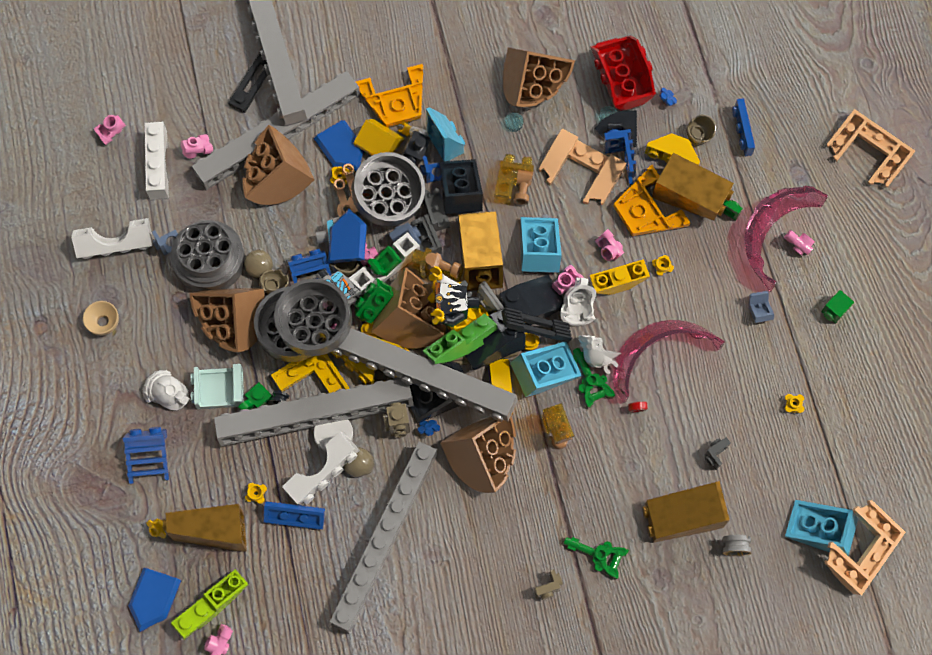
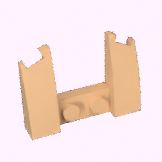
M855 109L827 143V147L831 146L836 154L833 156L836 162L858 136L888 156L868 181L870 185L877 182L885 184V187L891 184L915 153L914 149Z
M562 128L539 167V172L543 171V169L549 175L546 182L551 185L568 158L598 173L583 203L589 204V199L601 200L600 205H603L624 172L627 163L611 154L609 157L578 141V136Z
M868 500V505L862 508L856 506L852 509L861 522L875 536L857 564L831 541L828 543V548H830L828 561L825 560V564L852 594L862 595L906 533L872 500Z

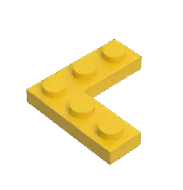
M327 354L312 356L299 362H291L271 374L281 392L314 372L328 393L339 389H350Z

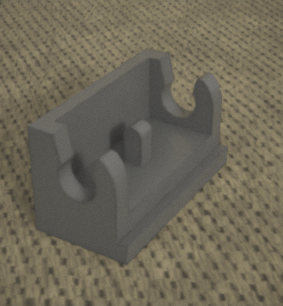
M435 188L433 193L425 190L423 202L434 230L439 231L450 228L439 189Z
M428 214L410 222L411 226H416L421 234L419 239L422 243L419 245L422 260L424 261L429 253L442 254V246Z

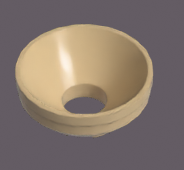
M97 301L86 308L83 322L91 333L100 336L107 335L117 327L119 314L111 303ZM101 317L109 319L106 326L98 325V320Z

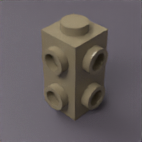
M393 403L390 404V407H386L387 414H383L386 431H390V435L396 438L404 437L407 433H410L406 404Z

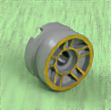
M727 535L722 538L725 544L723 548L724 555L744 556L752 553L751 547H749V543H751L750 536L747 538V535Z

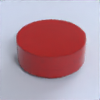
M647 402L628 404V410L631 413L643 412L648 409Z

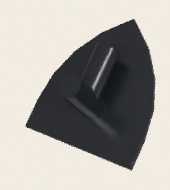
M637 110L613 113L604 118L594 129L603 138L604 133H608L610 130L621 131L631 129L633 147H637Z

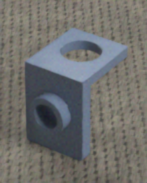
M155 230L152 231L155 238L152 242L157 251L161 249L164 256L170 253L172 246H168L166 240L169 237L176 238L178 236L177 231L173 230L160 238Z

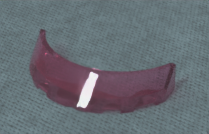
M812 186L778 190L776 193L764 198L755 207L754 213L750 215L744 237L746 255L752 269L770 292H772L777 281L768 277L763 272L764 260L761 257V250L765 236L772 225L785 214L805 207H823L828 195Z
M665 320L649 324L644 329L635 332L620 349L619 352L622 354L616 358L618 367L614 366L613 387L622 402H627L629 398V379L636 360L647 347L669 335L689 333L695 339L708 338L717 350L722 349L725 341L706 328L687 321Z

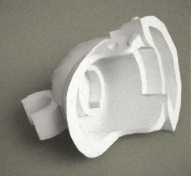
M576 277L575 286L570 287L566 292L560 311L563 322H567L572 326H583L596 319L593 315V302L596 297V290L587 285L588 279Z
M588 335L579 336L578 340L581 342L580 345L583 348L585 361L591 367L601 368L604 366V371L607 374L611 373L608 369V364H613L616 368L618 367V363L613 359L622 353L605 350L601 338Z
M155 371L146 379L144 384L143 396L147 403L153 401L174 411L183 408L190 400L186 386L171 376L170 371Z

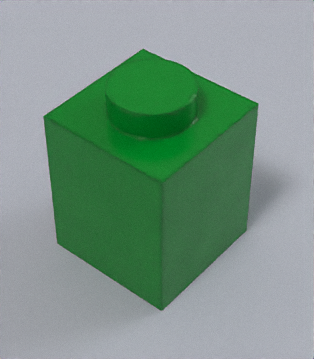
M839 290L821 312L827 320L833 321L836 324L852 307L854 301Z

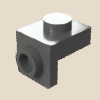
M727 437L722 440L718 438L710 444L711 448L704 454L708 465L716 470L722 465L717 455L726 450L731 444Z

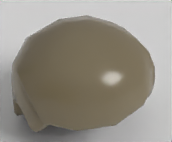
M698 115L688 123L686 133L688 138L694 143L704 144L714 137L717 127L715 121L710 116Z
M254 250L246 255L244 268L248 275L258 279L263 272L272 270L273 261L267 252Z
M358 261L330 263L333 273L340 271L346 277L352 276L359 266Z
M281 270L265 271L259 279L260 289H264L266 295L289 285V276L284 275Z
M358 447L360 451L357 453L356 459L351 463L347 462L343 466L346 473L353 477L370 474L374 467V457L368 450Z

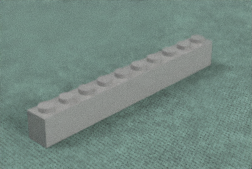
M245 0L246 4L250 3L251 7L247 8L250 18L254 17L255 21L251 22L254 32L258 31L259 35H256L258 45L263 46L260 53L263 61L267 60V64H264L267 75L271 74L272 77L268 80L271 90L275 89L276 91L273 97L275 104L280 105V108L277 109L280 120L284 119L286 126L307 120L272 0Z
M347 71L336 75L333 80L323 83L317 90L305 94L301 99L307 120L286 126L284 119L280 120L277 111L268 120L259 122L256 127L246 130L240 137L228 141L220 149L213 150L204 159L197 160L192 165L194 174L204 188L208 190L245 166L248 154H252L256 147L254 142L268 125L277 129L289 140L359 97V86Z
M352 328L345 341L338 348L331 351L337 356H347L352 362H362L372 370L379 369L384 371L383 373L389 377H399L406 384H416L423 391H433L443 399H453L460 406H470L477 413L492 415L493 419L500 422L503 420L509 421L517 403L516 394L442 364H435L432 360Z
M396 377L390 381H377L374 384L358 385L347 390L339 389L328 394L319 393L309 398L300 397L290 402L281 401L275 405H262L256 409H243L232 414L224 413L214 417L220 446H226L311 428L317 425L387 412L386 407H390V404L393 403L406 404V407L413 406V400L409 384Z
M418 442L330 620L331 626L350 634L435 461L437 449Z

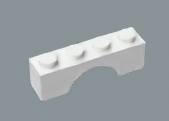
M164 122L145 123L146 192L150 200L169 198L165 162L167 130Z
M149 218L130 221L126 232L116 238L102 237L92 227L73 230L71 237L76 258L82 257L83 259L100 254L107 256L112 254V252L118 251L125 253L136 248L143 250L153 244Z
M408 232L392 244L393 250L402 262L387 276L376 275L369 266L362 267L349 277L361 289L360 297L364 295L365 289L370 282L373 283L376 278L383 282L387 281L420 255V245Z
M339 431L325 445L327 462L319 473L312 476L296 473L282 486L297 504H309L314 499V494L318 490L322 491L329 484L328 481L343 471L342 467L347 462L351 463L356 459L357 453L360 450L345 433Z

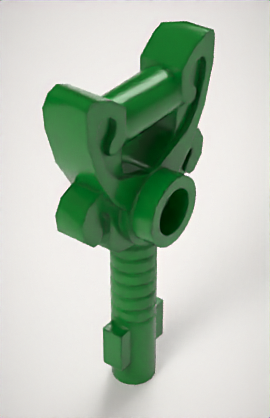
M580 348L574 349L573 357L576 363H579L585 376L578 390L580 393H585L586 407L591 408L594 401L603 397L613 399L615 393L606 384L607 377L604 375L599 376L596 373L592 374L585 361L584 353L581 352ZM593 388H601V389H602V390H600V391H598V392H595V393H593V394L590 393V391H591Z
M566 537L564 545L568 546L567 549L572 551L577 549L593 556L592 561L595 564V571L601 572L604 570L611 578H619L617 568L621 558L628 554V549L612 547L609 541L599 545L596 549L580 543L579 539L575 537L571 539ZM610 554H614L610 566H608L606 558Z

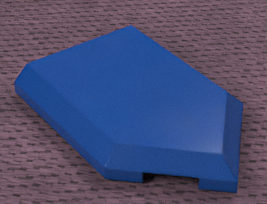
M341 120L315 136V142L333 167H343L345 164H351L354 167V171L357 172L361 165L364 151L354 145L356 135L345 120Z
M348 209L330 227L328 263L365 260L367 225L351 209Z
M143 567L128 605L139 632L167 619L182 580Z

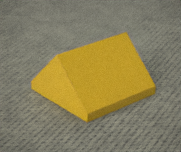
M366 119L354 141V145L373 156L383 152L393 153L405 138L375 119Z

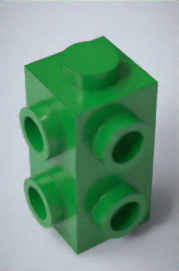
M378 278L373 283L370 282L365 289L364 295L358 297L354 304L356 317L362 322L366 321L372 324L394 296L392 287Z

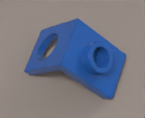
M423 156V165H420L422 176H425L426 182L440 181L441 176H434L432 174L434 168H440L439 163L428 165L427 157Z

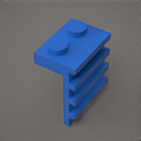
M631 129L621 131L610 130L608 133H604L605 154L624 151L629 185H633L632 178L636 177V160H634L635 153L632 150Z
M320 248L309 251V255L302 256V254L290 256L291 260H288L294 284L298 282L296 276L326 268V271L331 276L325 251H320Z
M161 427L149 428V431L132 429L123 437L129 484L134 483L133 476L164 474L165 480H169L165 446L167 429H161ZM159 450L162 452L161 457L131 459L130 453ZM163 462V468L132 471V465Z

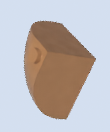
M508 47L503 70V89L507 101L513 106L530 107L549 100L559 92L558 90L563 83L567 82L573 70L575 60Z
M268 125L254 142L256 147L252 154H248L244 168L247 170L246 176L243 178V191L245 198L254 203L273 205L294 198L315 179L298 149L281 132Z
M404 268L390 284L394 296L374 320L371 332L401 347L416 349L428 347L445 335L446 327L443 324H433L432 320L435 317L430 314L435 310V303H431L428 300L430 294L422 286L424 282L412 271Z
M235 288L189 293L194 316L199 318L203 326L201 329L210 340L214 339L221 348L232 352H242L248 350L257 342L254 318L259 304L265 298L264 289Z
M510 416L508 422L504 420L500 422L492 417H488L457 431L441 442L450 466L456 475L472 489L483 493H493L500 489L509 476L507 473L510 466L514 464L516 449H513V437H516L513 419Z

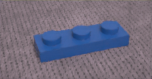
M744 98L737 99L735 106L732 107L733 117H736V131L741 137L740 149L744 150L745 156H752L755 144Z
M265 502L264 523L323 530L325 508Z

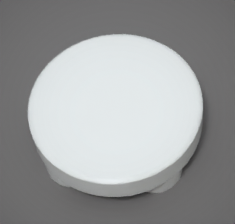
M342 420L315 426L314 438L319 448L327 453L325 445L339 431L345 433L352 441L353 428L350 421Z

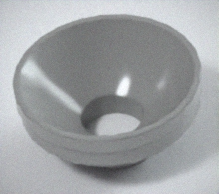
M485 280L479 284L477 297H479L485 309L493 312L504 309Z

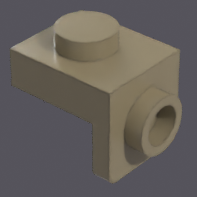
M554 569L549 572L552 582L535 588L534 593L537 599L541 597L542 600L552 598L554 596L553 593L560 591V585H563L559 573H555Z

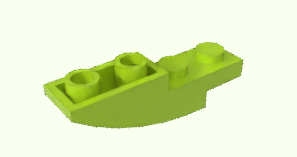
M236 569L204 593L199 601L172 621L171 626L185 640L226 608L248 586V583Z

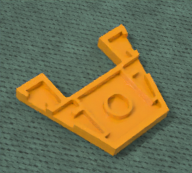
M423 64L407 68L411 82L410 85L375 93L371 78L355 81L359 86L360 94L386 127L421 118Z
M650 165L642 176L613 205L632 236L683 228L690 225V221L682 209L664 217L646 190L647 187L655 184L660 177L653 165Z

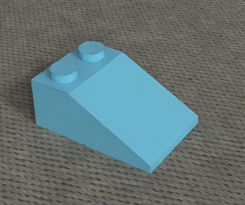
M430 107L427 108L426 123L428 137L431 138L443 161H449L463 154L465 142L461 135H457L454 123L452 121L449 122L447 117Z
M521 217V270L527 272H559L562 255L558 218Z
M567 342L521 353L510 362L525 397L545 392L582 376Z
M795 500L785 537L830 552L828 543L831 541L849 556L858 518L850 509Z

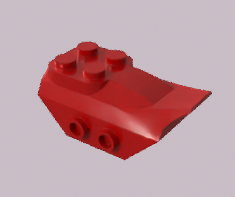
M629 35L590 46L595 58V67L601 73V82L603 85H606L615 108L618 110H628L642 106L656 95L652 76V64L650 61H647L645 48L640 45L638 39Z

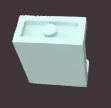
M233 364V368L199 370L198 367H194V373H191V385H194V392H191V402L195 404L197 410L238 407L244 402L243 368L241 364Z

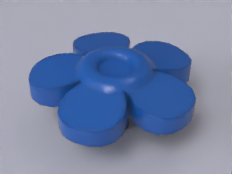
M666 88L660 89L661 94L659 96L663 102H666L668 106L677 103L671 90Z
M436 420L423 421L420 423L418 433H425L427 436H431L434 432L440 430V425L437 424Z

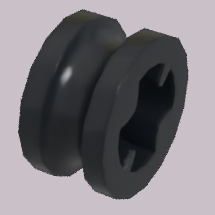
M273 391L274 397L270 401L278 404L289 399L290 395L281 391Z

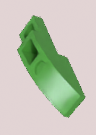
M483 314L459 332L453 329L424 349L423 353L435 364L463 357L484 345L483 339L498 329L497 323L486 314Z

